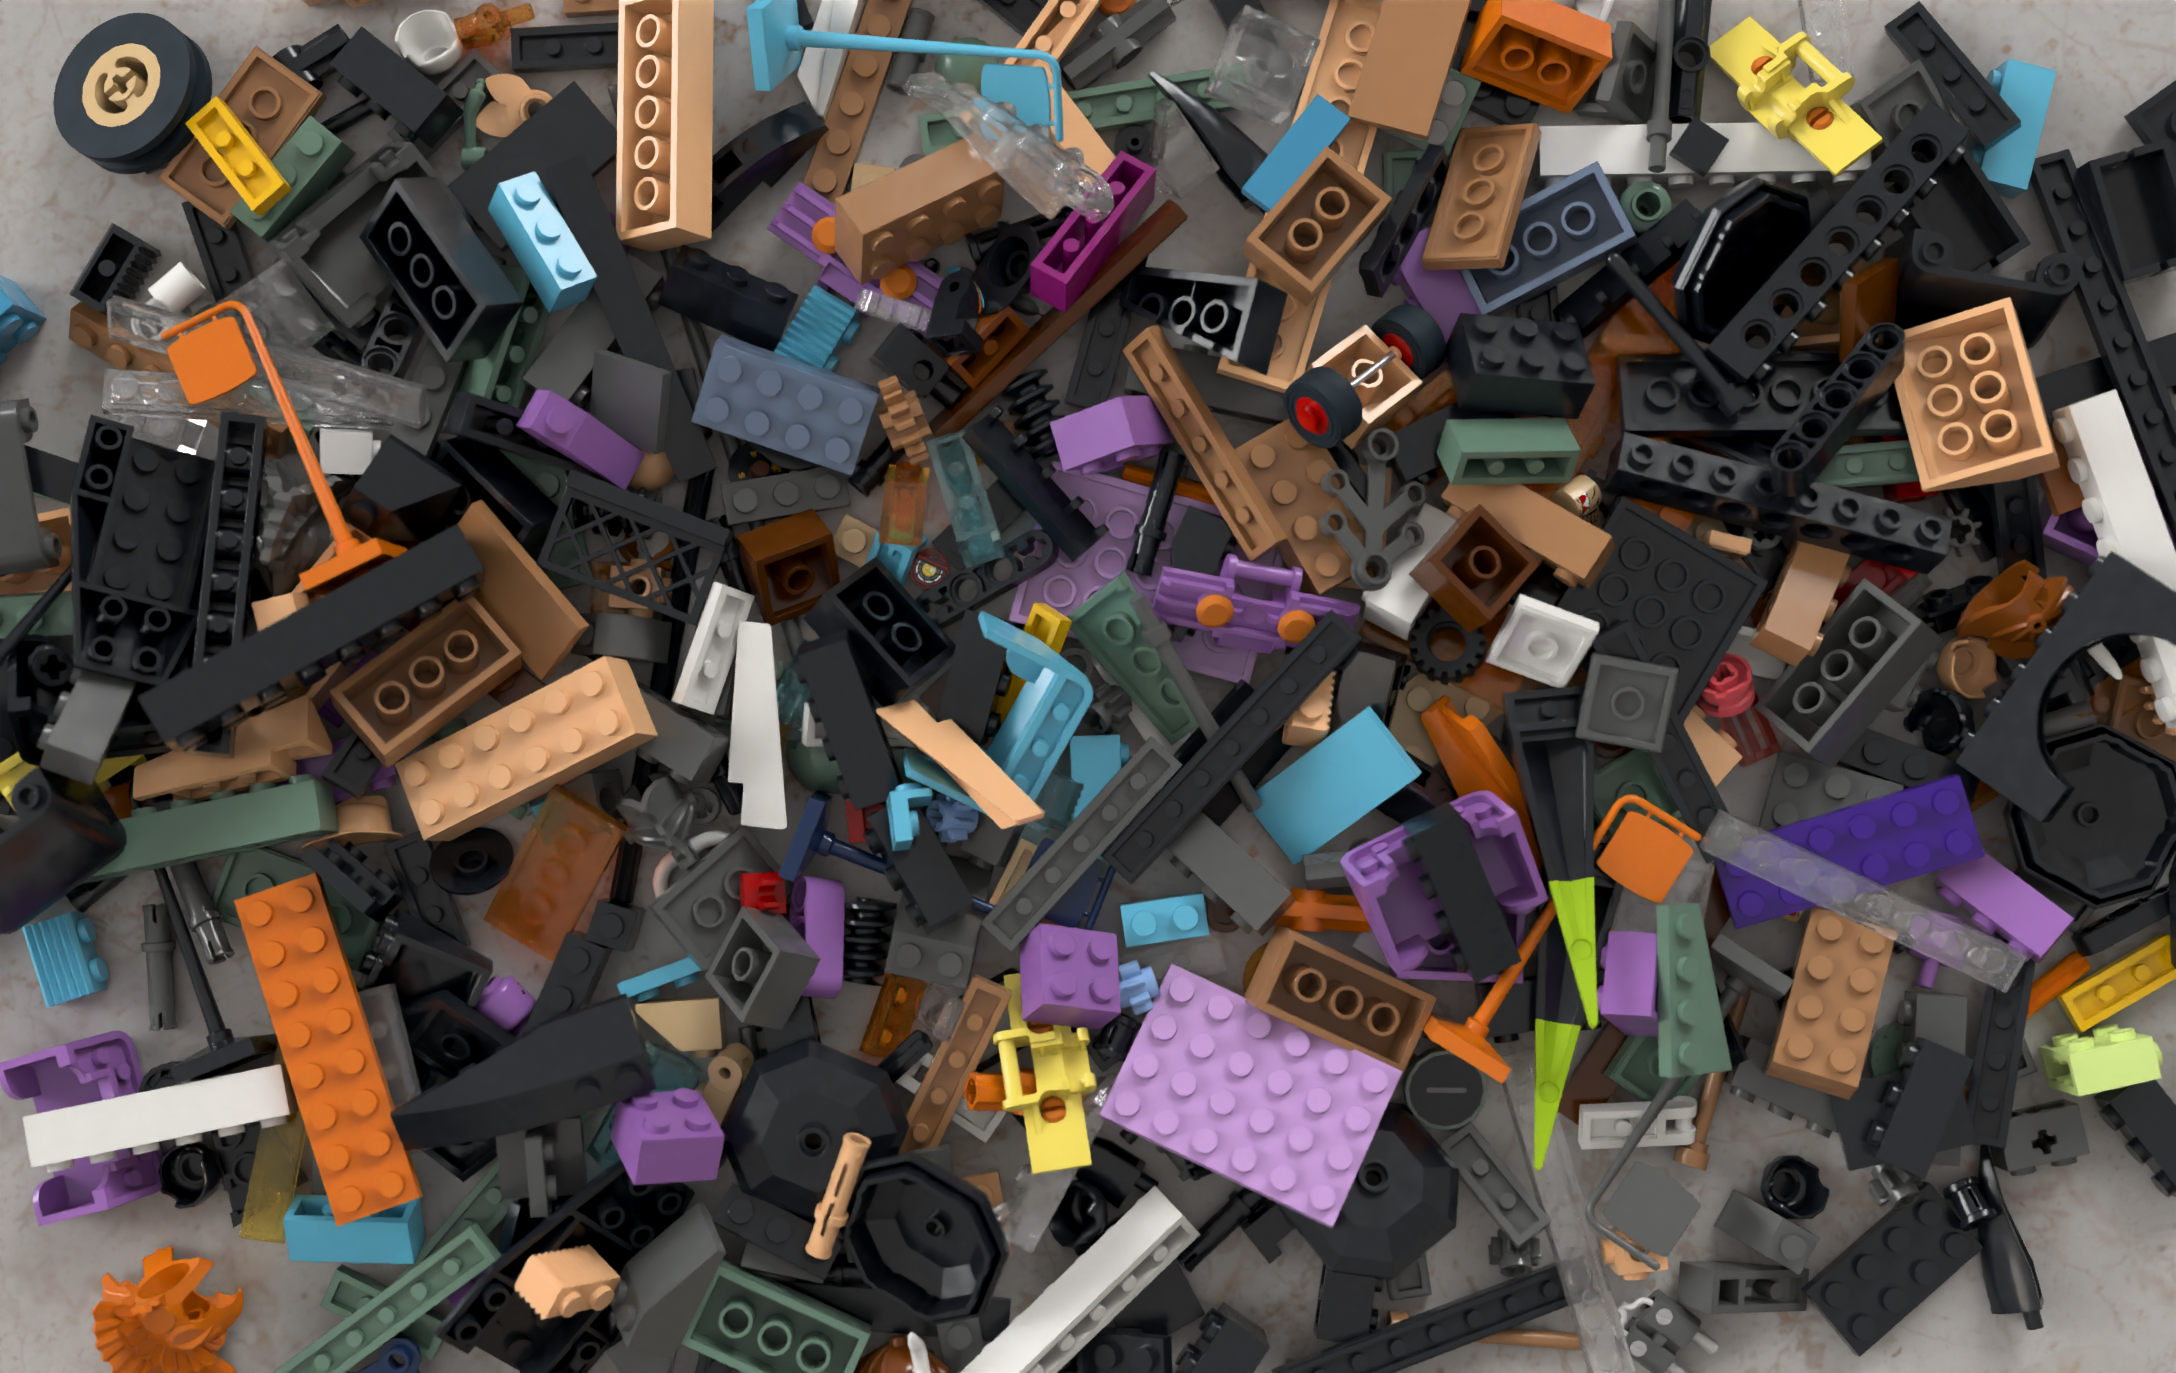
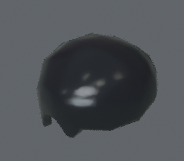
M200 1142L180 1146L173 1145L162 1156L158 1173L162 1185L161 1193L175 1199L174 1207L178 1209L195 1207L205 1202L218 1190L221 1182L222 1166L220 1160L211 1149Z
M1798 1155L1778 1156L1764 1168L1761 1180V1194L1767 1207L1786 1219H1812L1824 1211L1829 1198V1188L1823 1186L1819 1179L1820 1169Z
M1087 1180L1068 1181L1060 1191L1054 1194V1198L1058 1200V1207L1053 1213L1048 1215L1047 1219L1053 1238L1062 1247L1074 1248L1087 1245L1097 1240L1103 1234L1107 1225L1108 1209L1102 1191Z

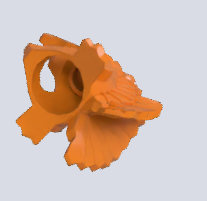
M168 1246L165 1249H157L153 1254L142 1259L144 1277L138 1285L130 1281H121L119 1283L108 1272L101 1278L104 1301H99L91 1311L95 1320L92 1330L96 1336L95 1347L101 1351V1360L110 1363L112 1373H236L235 1367L218 1356V1352L226 1341L227 1329L234 1324L242 1312L244 1293L240 1287H238L237 1292L233 1295H224L218 1291L211 1297H205L197 1293L195 1288L212 1268L213 1261L201 1257L174 1261V1248Z

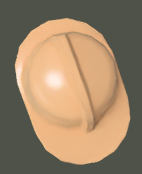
M381 795L362 796L360 800L352 797L342 801L335 807L339 832L326 834L323 838L306 843L301 849L305 852L313 845L321 851L332 839L342 846L348 841L358 846L371 842L395 841L404 838V835L393 832L389 805L385 797Z

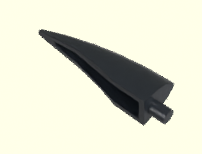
M1152 70L1148 76L1186 123L1206 153L1219 180L1245 210L1254 204L1265 215V211L1244 196L1241 190L1267 158L1268 154L1235 124L1209 104Z
M1012 1114L1026 1130L1024 1116ZM1087 1133L1092 1166L1067 1169L1078 1180H1087L1102 1191L1105 1200L1116 1208L1121 1206L1133 1186L1147 1194L1154 1186L1157 1187L1159 1184L1157 1180L1142 1172L1146 1164L1145 1161L1115 1142Z
M1980 1146L1977 1176L1980 1184L1978 1189L1988 1207L1994 1208L1998 1214L1994 1220L1978 1228L1979 1243L1983 1246V1249L1980 1250L1983 1276L1991 1305L1992 1314L2022 1313L2027 1330L2043 1328L2040 1310H2042L2044 1299L2033 1259L2027 1251L2004 1201L1989 1148Z

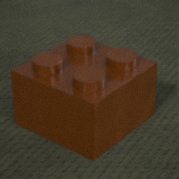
M1479 504L1455 521L1409 575L1470 633L1490 622L1540 563Z

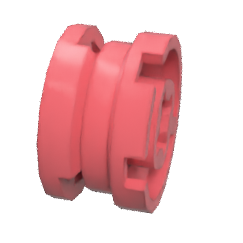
M1731 653L1724 655L1696 702L1704 713L1719 718L1732 717L1743 713L1752 705L1755 699V688L1752 684V670L1748 661L1739 655Z

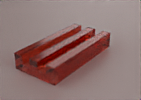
M1756 691L1755 699L1750 709L1767 745L1766 748L1761 749L1745 711L1735 716L1752 752L1750 755L1747 754L1732 717L1719 718L1724 731L1738 744L1735 750L1743 756L1738 762L1740 767H1745L1781 751L1768 719L1754 708L1759 701Z

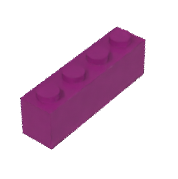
M1120 151L1030 264L1031 295L1064 313L1068 311L1153 202L1156 168Z

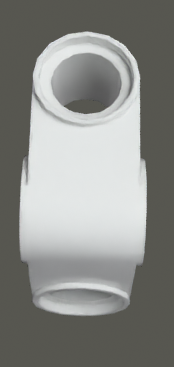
M179 262L148 288L153 298L137 310L134 315L133 324L137 334L161 348H168L171 340L179 335L164 340L161 338V334L164 331L217 306L215 298L200 280L182 262ZM165 317V328L158 334H152L151 327L154 321ZM194 326V327H192V328H190V329H188V330H186V331H184V332H182V333H183V334H188V333H189L191 330H193L196 326Z

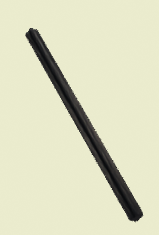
M715 469L689 479L683 507L684 513L705 520ZM679 538L677 539L680 548L691 544ZM700 547L683 553L692 575L695 574ZM678 556L674 557L670 575L673 584L687 578ZM690 583L672 592L671 602L674 609L684 613L688 612L692 591ZM663 614L662 621L672 623L668 664L654 663L649 688L671 701L686 622ZM636 754L631 786L634 784L642 796L652 783L648 775L657 772L658 765L652 764ZM625 820L623 822L622 830L628 827V824ZM621 833L609 897L612 901L627 904L631 903L634 897L643 846L636 842L630 845L623 833Z

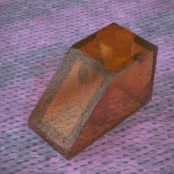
M910 462L889 465L884 485L879 543L921 546L929 509L930 468L921 467L919 464L912 466Z

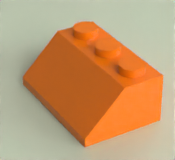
M1487 0L1477 18L1460 66V73L1569 115L1612 60L1611 24L1551 0Z

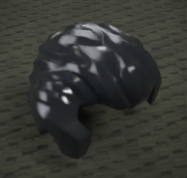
M1938 687L1921 692L1918 695L1917 702L1903 720L1906 731L1913 733L1915 730L1922 731L1925 750L1942 756L1950 754L1954 748L1958 749L1965 736L1970 731H1975L1973 711L1966 699L1957 692L1948 689L1943 690Z

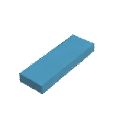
M1317 94L1243 186L1241 193L1269 213L1326 146L1330 148L1349 125L1351 118Z

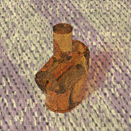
M484 3L467 16L454 18V25L464 48L471 50L474 47L493 46L511 37L510 28H513V25L535 19V14L530 3L502 10L491 3Z

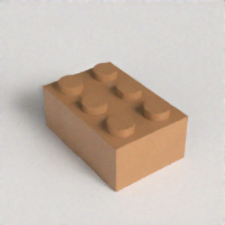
M1326 146L1246 238L1242 255L1307 307L1385 216L1392 198Z

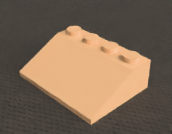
M2010 297L1903 330L1905 333V366L1895 379L1894 384L1923 492L2013 481L2060 468L2018 315Z

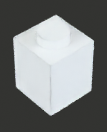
M319 429V464L324 474L362 475L381 448V440H373L372 430Z

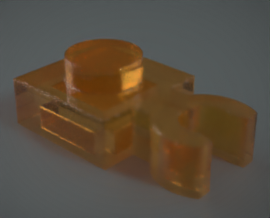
M1445 369L1412 400L1392 415L1395 422L1403 428L1416 421L1424 412H1427L1432 407L1438 411L1446 406L1456 396L1452 391L1454 386L1451 374Z

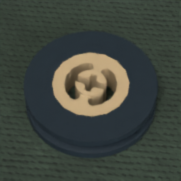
M148 13L120 15L94 28L75 46L67 57L55 86L53 102L55 121L65 141L76 151L88 157L103 169L118 174L147 172L170 161L194 138V134L185 123L211 101L212 73L207 57L202 49L169 21ZM148 74V81L141 76ZM118 106L125 111L118 113Z

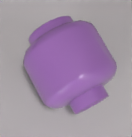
M496 975L487 982L473 1008L506 1032H512L517 1036L522 1031L524 1032L536 1001L514 977L506 976L500 979Z

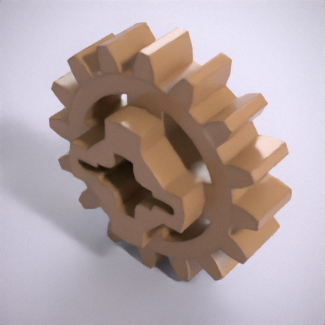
M896 375L879 381L878 385L885 402L875 406L894 452L904 448L912 466L931 459L924 439L933 436L915 390L904 394Z

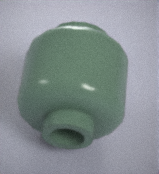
M1639 181L1630 185L1617 199L1637 239L1672 210V201L1668 192L1661 185L1651 181Z

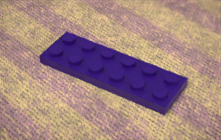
M1954 774L1744 837L1742 839L1745 845L1713 860L1734 928L1737 930L1981 858L1985 854L1960 775Z

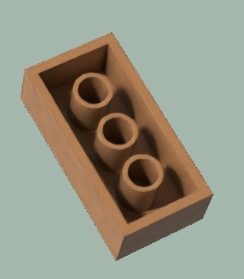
M978 131L836 198L834 249L860 285L873 279H882L890 274L893 269L908 262H917L929 252L945 244L952 245L964 235L978 228H987L1001 218L1007 166L981 132Z
M1289 419L1235 448L1234 451L1287 536V539L1276 546L1278 552L1289 570L1293 566L1303 569L1300 586L1302 592L1322 596L1352 579L1350 571L1351 558L1334 537L1328 538L1324 536L1318 527V521L1323 514L1331 510H1339L1346 516L1347 527L1362 545L1364 543V531L1338 497L1326 495L1321 488L1320 482L1323 475L1333 469H1339L1328 449L1320 448L1307 442L1294 429ZM1331 476V485L1335 489H1339V480ZM1329 517L1328 525L1336 531L1338 527L1337 522L1334 518ZM1383 541L1381 550L1386 547ZM1365 565L1366 570L1371 568L1370 565Z
M474 596L461 603H458L456 599L442 608L443 612L440 615L420 624L329 691L334 708L386 769L522 668V652Z
M1815 906L1811 908L1803 924L1790 978L1794 982L1784 997L1765 1075L1843 1099H1850L1859 1086L1897 930Z
M1279 924L1276 925L1244 995L1246 998L1245 1002L1255 1008L1347 1050L1353 1051L1356 1049L1402 1071V1075L1437 1000V997Z

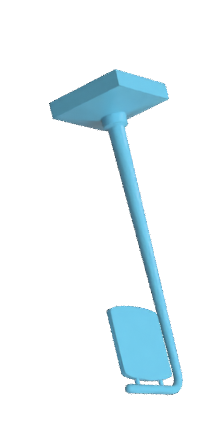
M756 0L746 8L755 90H773L800 67L802 62L801 50L803 47L1041 59L1046 61L1052 69L1053 85L1048 83L1044 67L986 63L983 66L981 75V103L985 130L991 138L1045 142L1049 138L1050 125L1055 126L1056 141L1062 142L1064 139L1061 70L1055 57L1048 52L804 30L799 25L797 0ZM1050 89H1053L1055 121H1051Z

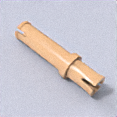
M850 1132L844 1136V1142L831 1174L823 1202L817 1204L814 1212L816 1222L805 1250L809 1255L818 1259L830 1258L839 1229L846 1225L849 1216L846 1210L867 1150L871 1145L867 1137L858 1133Z

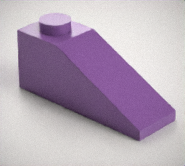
M536 390L516 427L614 486L626 490L645 456L644 453L593 416L549 390Z

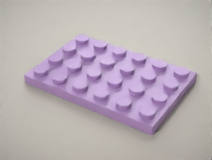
M1053 461L1052 465L1057 470L1051 476L1053 481L1071 501L1077 496H1080L1085 501L1078 509L1095 528L1105 524L1110 530L1095 545L1073 562L1059 547L1058 558L1052 566L1018 585L1009 620L1026 625L1034 602L1046 603L1067 617L1069 613L1124 570L1137 594L1143 593L1152 607L1163 567L1171 568L1170 545L1189 505L1223 521L1225 519L1215 505L1174 495L1164 532L1167 533L1165 542L1160 543L1152 576L1148 577L1128 571L1126 566L1128 565L1136 537L1133 531L1135 525L1140 524L1150 487L1100 473L1082 476L1080 470L1064 471L1062 463ZM1036 521L1034 530H1041L1046 533ZM1036 540L1033 543L1035 550L1027 554L1026 558L1031 555L1040 559L1043 557L1042 549L1047 545ZM1237 541L1232 554L1237 555L1238 560L1250 562ZM1275 547L1260 559L1252 561V563L1281 568L1283 558ZM1220 559L1214 571L1215 575L1220 576L1225 560ZM1234 576L1235 584H1239L1241 595L1245 597L1268 601L1271 591H1275L1276 584ZM1166 624L1172 634L1170 641L1188 671L1235 684L1241 679L1248 684L1250 683L1258 652L1215 644L1211 632L1198 629L1193 637L1185 635L1180 643L1173 639V625ZM1069 629L1066 637L1079 640Z
M1171 964L1159 989L1161 996L1155 997L1152 1003L1154 1009L1148 1011L1100 1111L1099 1117L1332 1229L1402 1071L1356 1049L1353 1051L1347 1050L1255 1008L1245 1002V997Z

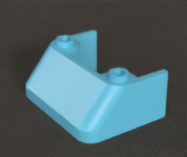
M981 610L978 620L984 637L1007 648L1006 661L1009 669L1016 676L1026 680V683L988 750L980 748L1034 802L1093 699V689L1085 674L1040 639ZM905 746L901 754L907 777L986 814L937 762Z

